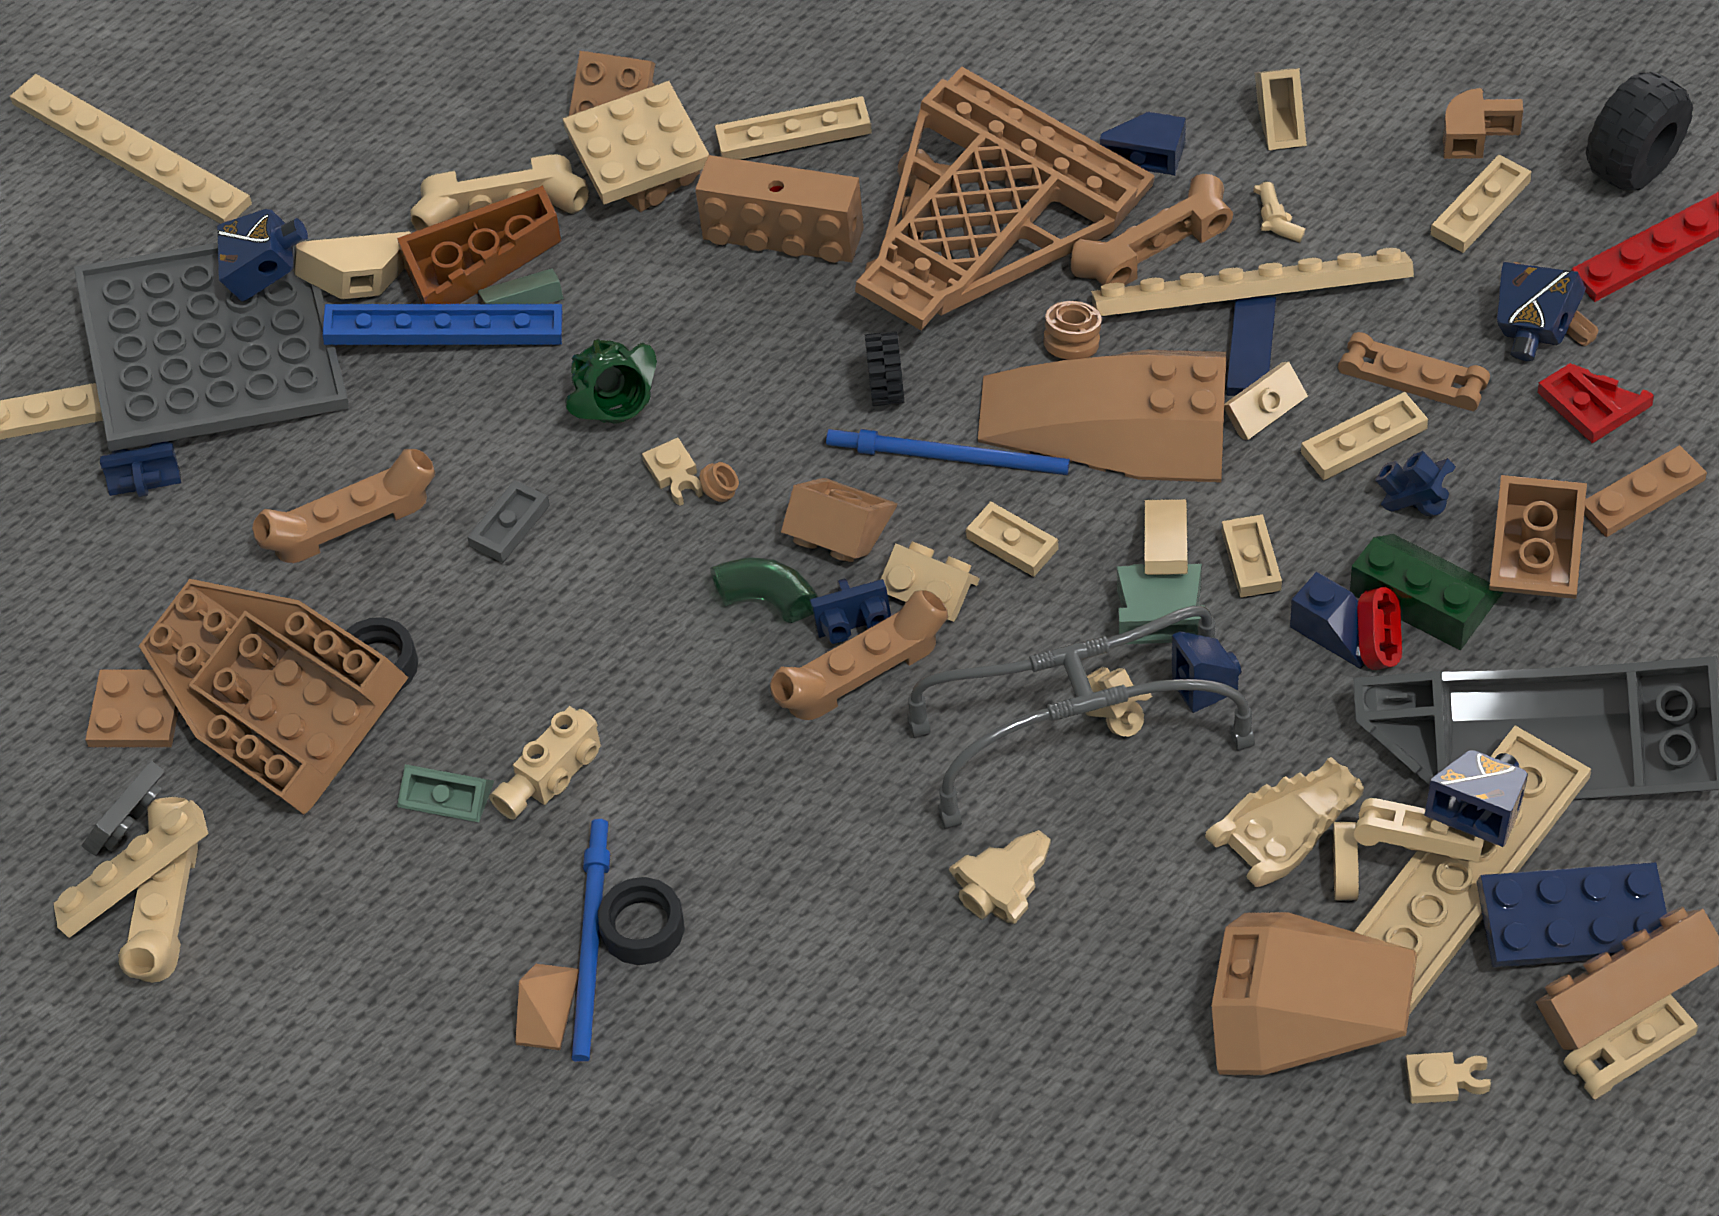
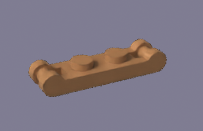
M1362 332L1352 334L1347 345L1349 352L1342 355L1338 364V370L1342 374L1470 411L1477 410L1482 398L1480 390L1486 389L1490 380V373L1481 366L1474 365L1466 368L1375 342L1369 335ZM1363 358L1374 359L1373 364L1364 362ZM1454 383L1464 385L1459 389L1453 387Z

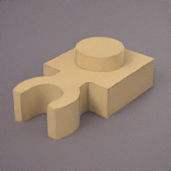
M679 438L642 453L643 462L660 489L671 485L672 499L677 505L681 506L684 504L681 491L684 489H692L698 497L703 496L701 482L696 476H693L697 473L696 465Z
M1453 1052L1406 1055L1405 1064L1411 1103L1458 1101V1088H1464L1473 1094H1484L1490 1091V1079L1477 1080L1470 1074L1475 1070H1486V1057L1472 1056L1466 1059L1463 1064H1454Z

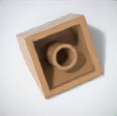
M827 478L799 483L793 486L781 532L793 536V542L800 546L817 548V545L830 549L832 557L853 562L856 558L869 555L898 503Z

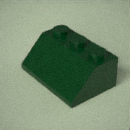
M1395 534L1373 537L1351 568L1350 591L1356 598L1359 599L1360 595L1365 591L1380 587L1391 589L1399 600L1401 621L1460 651L1503 593V591L1489 590V581Z

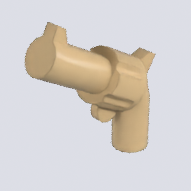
M1264 182L1261 185H1254V193L1260 195L1263 204L1261 209L1263 219L1261 231L1272 230V232L1279 236L1300 243L1306 228L1290 223L1292 216L1289 213H1285L1284 206L1279 204L1273 183Z

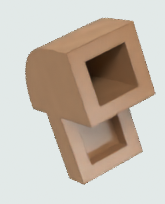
M1482 88L1468 90L1457 95L1448 104L1445 113L1443 132L1444 159L1483 158L1486 135H1520L1523 100H1483Z

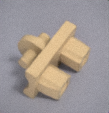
M1101 667L1087 675L1093 692L1120 685L1125 687L1133 686L1126 670L1123 668L1110 672L1108 668ZM1149 693L1130 697L1127 702L1089 711L1086 714L1094 717H1105L1108 728L1112 733L1118 736L1129 737L1135 735L1144 723L1143 710L1135 701H1147L1152 695Z

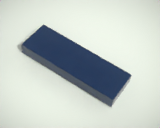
M1258 296L1236 299L1227 396H1236L1270 371L1276 297Z

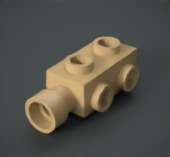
M571 706L565 711L554 715L551 720V726L536 741L529 742L523 748V755L513 764L515 776L508 783L502 782L490 794L489 798L495 808L507 818L514 820L527 807L526 801L530 797L546 805L555 794L562 793L568 786L571 777L583 765L593 761L601 747L596 720L583 709L575 710ZM567 724L568 726L567 729H559L562 725ZM535 754L541 755L538 759L531 758Z

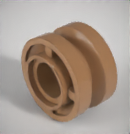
M1064 301L1054 304L1047 310L1045 316L1044 347L1052 355L1067 360L1088 358L1094 355L1099 349L1101 314L1096 308L1083 302Z

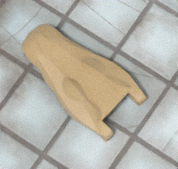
M1330 757L1320 769L1310 772L1307 776H1304L1301 772L1290 779L1285 776L1275 787L1265 784L1256 793H1249L1223 820L1209 828L1205 836L1215 847L1229 844L1252 867L1247 874V879L1255 887L1264 886L1285 877L1295 869L1313 849L1319 838L1332 825L1340 813L1354 804L1363 795L1364 787L1360 779L1355 778L1350 773L1348 767L1338 764Z

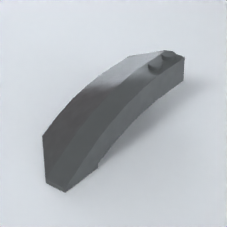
M1717 656L1578 667L1456 672L1430 671L1353 678L1356 722L1429 785L1431 779L1467 751L1475 750L1491 756L1512 728L1517 726L1591 768L1590 779L1574 799L1719 790V659Z

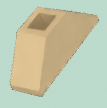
M411 232L303 241L295 245L294 274L340 299L380 296L405 268L397 238Z

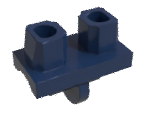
M167 441L151 444L148 448L137 450L126 448L111 451L109 455L100 456V465L105 475L109 496L137 491L139 497L148 496L149 489L181 483V473L172 443L169 444Z
M1424 451L1415 453L1408 458L1403 468L1395 460L1386 463L1375 479L1387 493L1381 505L1391 512L1413 505L1425 516L1432 517L1441 514L1445 510L1449 497V492L1446 488L1442 487L1444 477L1448 473H1452L1456 466L1448 458L1434 463Z
M845 578L837 580L838 592L810 599L819 638L826 636L832 644L848 640L853 628L866 625L868 630L891 616L887 588L883 579L853 588L849 587Z

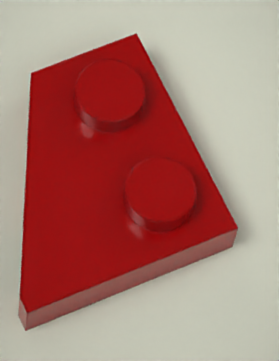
M1571 363L1540 381L1537 391L1542 398L1591 443L1596 442L1650 408L1654 400V395L1650 391L1643 389L1640 395L1618 387L1619 380L1605 375H1595L1588 369Z

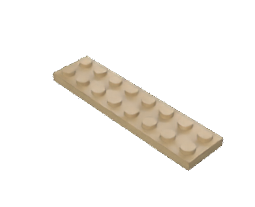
M1517 726L1512 728L1491 755L1493 758L1501 753L1512 755L1518 761L1519 768L1524 769L1528 774L1522 806L1505 846L1501 847L1484 840L1479 863L1469 860H1456L1449 856L1417 850L1354 931L1355 933L1416 951L1417 962L1409 1015L1483 919L1476 883L1480 875L1519 872L1590 779L1591 768Z

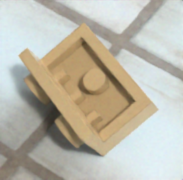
M913 541L909 549L895 544L881 577L886 585L887 594L907 602L914 591H930L943 601L948 610V620L954 622L970 585L977 586L980 578L969 573L971 565L948 556L946 563L932 558L934 550Z

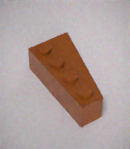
M542 185L397 238L404 267L420 303L461 304L476 295L478 290L491 286L561 242L557 214Z

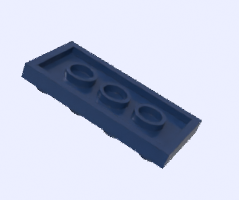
M1656 862L1480 875L1476 881L1492 967L1585 961L1604 952H1608L1611 957L1624 949L1621 941L1643 929H1646L1649 934L1661 927L1659 919L1667 914Z

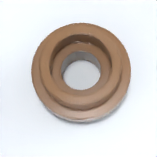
M723 462L708 464L700 472L701 487L708 497L718 502H727L734 496L739 481L735 471L729 465Z

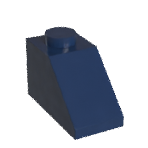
M1146 112L1101 133L1100 145L1146 171L1175 176L1186 140V118Z
M1316 572L1291 600L1290 628L1359 669L1365 665L1359 650L1358 600L1351 591Z
M1177 632L1172 635V680H1209L1226 684L1238 690L1239 675L1242 673L1241 666L1236 656L1231 651L1226 652L1218 639L1185 632ZM1177 690L1192 713L1227 698L1224 695L1207 691Z

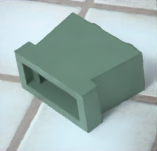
M1143 564L1117 566V592L1122 607L1119 608V635L1182 608L1204 606L1199 605L1202 564H1188V573L1172 575L1145 574V565ZM1195 616L1181 620L1126 644L1172 643V635L1177 632L1198 635V622L1201 617Z

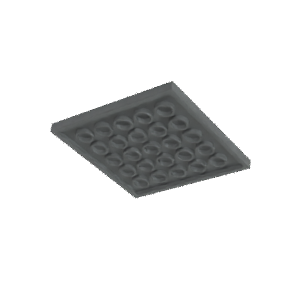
M218 242L74 266L109 451L349 409L335 345H324L323 341L325 305L321 289L296 276L293 269L285 276L242 302L219 281ZM295 245L293 246V264H294Z

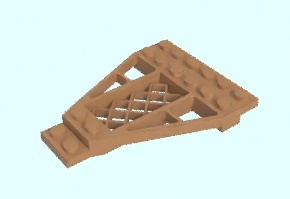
M961 66L948 81L942 78L921 101L918 119L879 257L856 281L855 292L922 330L936 313L942 316L1072 253L1074 243L1079 239L1096 241L1113 233L1153 186L1155 175ZM925 128L934 130L966 149L946 172H942L916 157ZM986 160L997 167L983 169L981 161ZM912 174L933 185L898 223L910 176ZM1014 179H1019L1030 186L1015 187ZM1005 180L1007 188L988 189V181ZM978 182L980 191H961L960 184ZM1028 199H1030V200L1024 205V207L1021 208V204H1020V201H1019V200H1028ZM1011 201L1012 210H994L993 203ZM1054 201L1060 202L1095 222L1063 239H1059L1033 224L1043 210ZM984 204L986 212L967 213L965 205ZM957 206L959 214L940 216L938 208ZM1009 223L1002 230V232H1000L998 224ZM990 225L991 234L973 235L972 226ZM963 228L965 236L946 238L944 229ZM917 231H936L937 239H918ZM1019 239H1027L1042 248L988 274ZM988 247L979 257L977 248ZM968 249L971 257L952 259L950 251ZM940 251H941L942 256H940L939 254H937V253H935V252H940Z

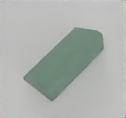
M553 268L478 290L482 304H548L563 299L561 284Z
M405 764L397 807L479 822L494 780Z

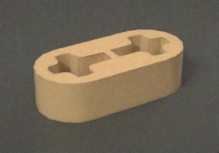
M1333 822L1332 842L1335 900L1358 901V844L1354 837L1356 822Z

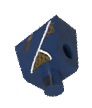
M263 209L218 225L219 281L243 302L291 272L294 267L293 246L308 238L307 230L302 221L295 218L285 223L272 210Z
M1503 262L1497 323L1504 336L1514 338L1510 353L1512 357L1523 361H1533L1539 343L1558 345L1563 341L1586 290L1578 272Z
M1475 750L1467 751L1431 779L1424 816L1504 847L1522 806L1528 774L1524 769L1519 768L1518 761L1510 754L1501 753L1493 758Z

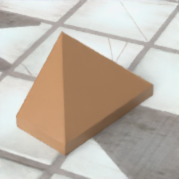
M535 964L519 980L516 1045L553 1050L561 1049L578 981L579 969Z

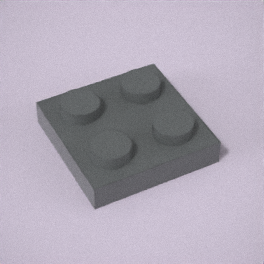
M151 760L98 821L81 846L95 856L103 846L111 851L135 820L130 815L132 814L139 819L147 809V806L162 790V787L157 782L165 771Z

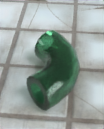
M745 557L723 562L710 568L715 588L725 606L737 601L754 598L772 603L780 612L783 620L788 623H794L813 615L810 599L818 597L814 588L798 570L773 559Z

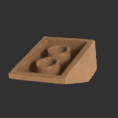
M1501 475L1489 590L1576 599L1587 483Z

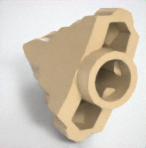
M1038 830L1016 837L1005 848L989 847L976 857L964 856L949 868L950 873L963 888L959 891V897L963 905L980 919H985L992 912L1000 919L1015 924L1028 909L1026 899L1035 889L1033 875L1044 865L1051 845V839Z

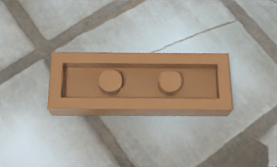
M1679 445L1585 500L1584 515L1608 537L1705 481L1707 472Z

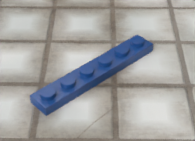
M325 304L323 341L324 345H562L563 311L562 304Z

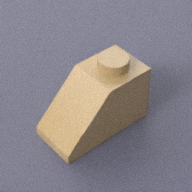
M1299 68L1256 72L1258 109L1268 150L1307 146Z

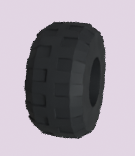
M1656 72L1639 73L1629 77L1607 100L1590 131L1585 154L1591 171L1602 180L1623 191L1645 188L1668 166L1687 135V130L1693 117V104L1689 94L1686 92L1687 90Z

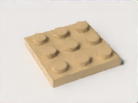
M669 81L563 118L565 130L604 205L702 170L709 155Z

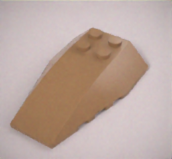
M1140 350L1102 357L1056 361L983 376L978 442L1027 454L1035 452L1050 457L1070 459V461L1087 464L1091 469L1104 472L1106 469L1125 473V477L1138 480L1221 482L1226 352Z

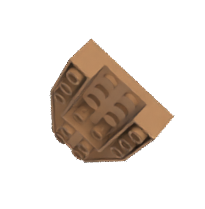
M193 579L188 580L139 645L195 737L304 815L314 806L409 678L385 656L299 600Z

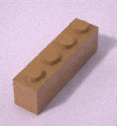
M1683 906L1662 916L1659 919L1662 926L1648 934L1646 929H1643L1621 941L1624 949L1611 957L1608 952H1604L1585 962L1583 966L1586 972L1572 979L1570 974L1548 984L1545 987L1548 994L1535 1002L1564 1050L1580 1049L1718 966L1719 935L1704 909L1686 912Z

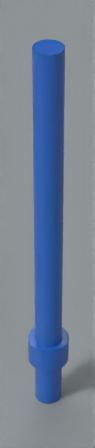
M829 429L826 444L829 446L857 449L858 453L875 455V451L1062 475H1068L1070 459L881 436L878 435V431L861 429L860 433Z
M594 819L591 821L589 848L584 851L583 870L587 873L571 1058L573 1061L590 1060L600 937L598 910L603 899L604 874L609 872L610 852L607 850L609 823L604 819Z

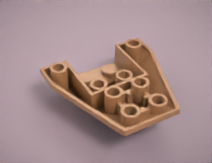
M1288 912L1243 913L1225 927L1212 1000L1216 1064L1219 1075H1266L1406 1036L1417 962L1416 951Z

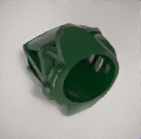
M594 340L591 346L572 357L571 379L576 391L569 394L565 399L567 410L579 419L599 420L603 423L613 424L623 423L639 414L649 403L651 397V384L657 364L654 350L645 343H640L629 351L619 342ZM622 405V407H619L617 409H611L613 407Z

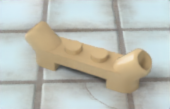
M545 155L531 158L532 169L460 182L457 181L455 171L435 174L422 182L420 188L422 199L410 210L411 222L418 231L542 185L552 205L574 214L580 211L588 201V185L586 180L572 174L570 161L561 155Z
M179 797L153 800L147 806L148 832L160 824L170 811L180 809L189 801ZM198 843L194 844L138 886L128 941L120 949L118 956L121 969L129 977L153 983L168 978L174 972L181 946L178 932L190 868H195Z

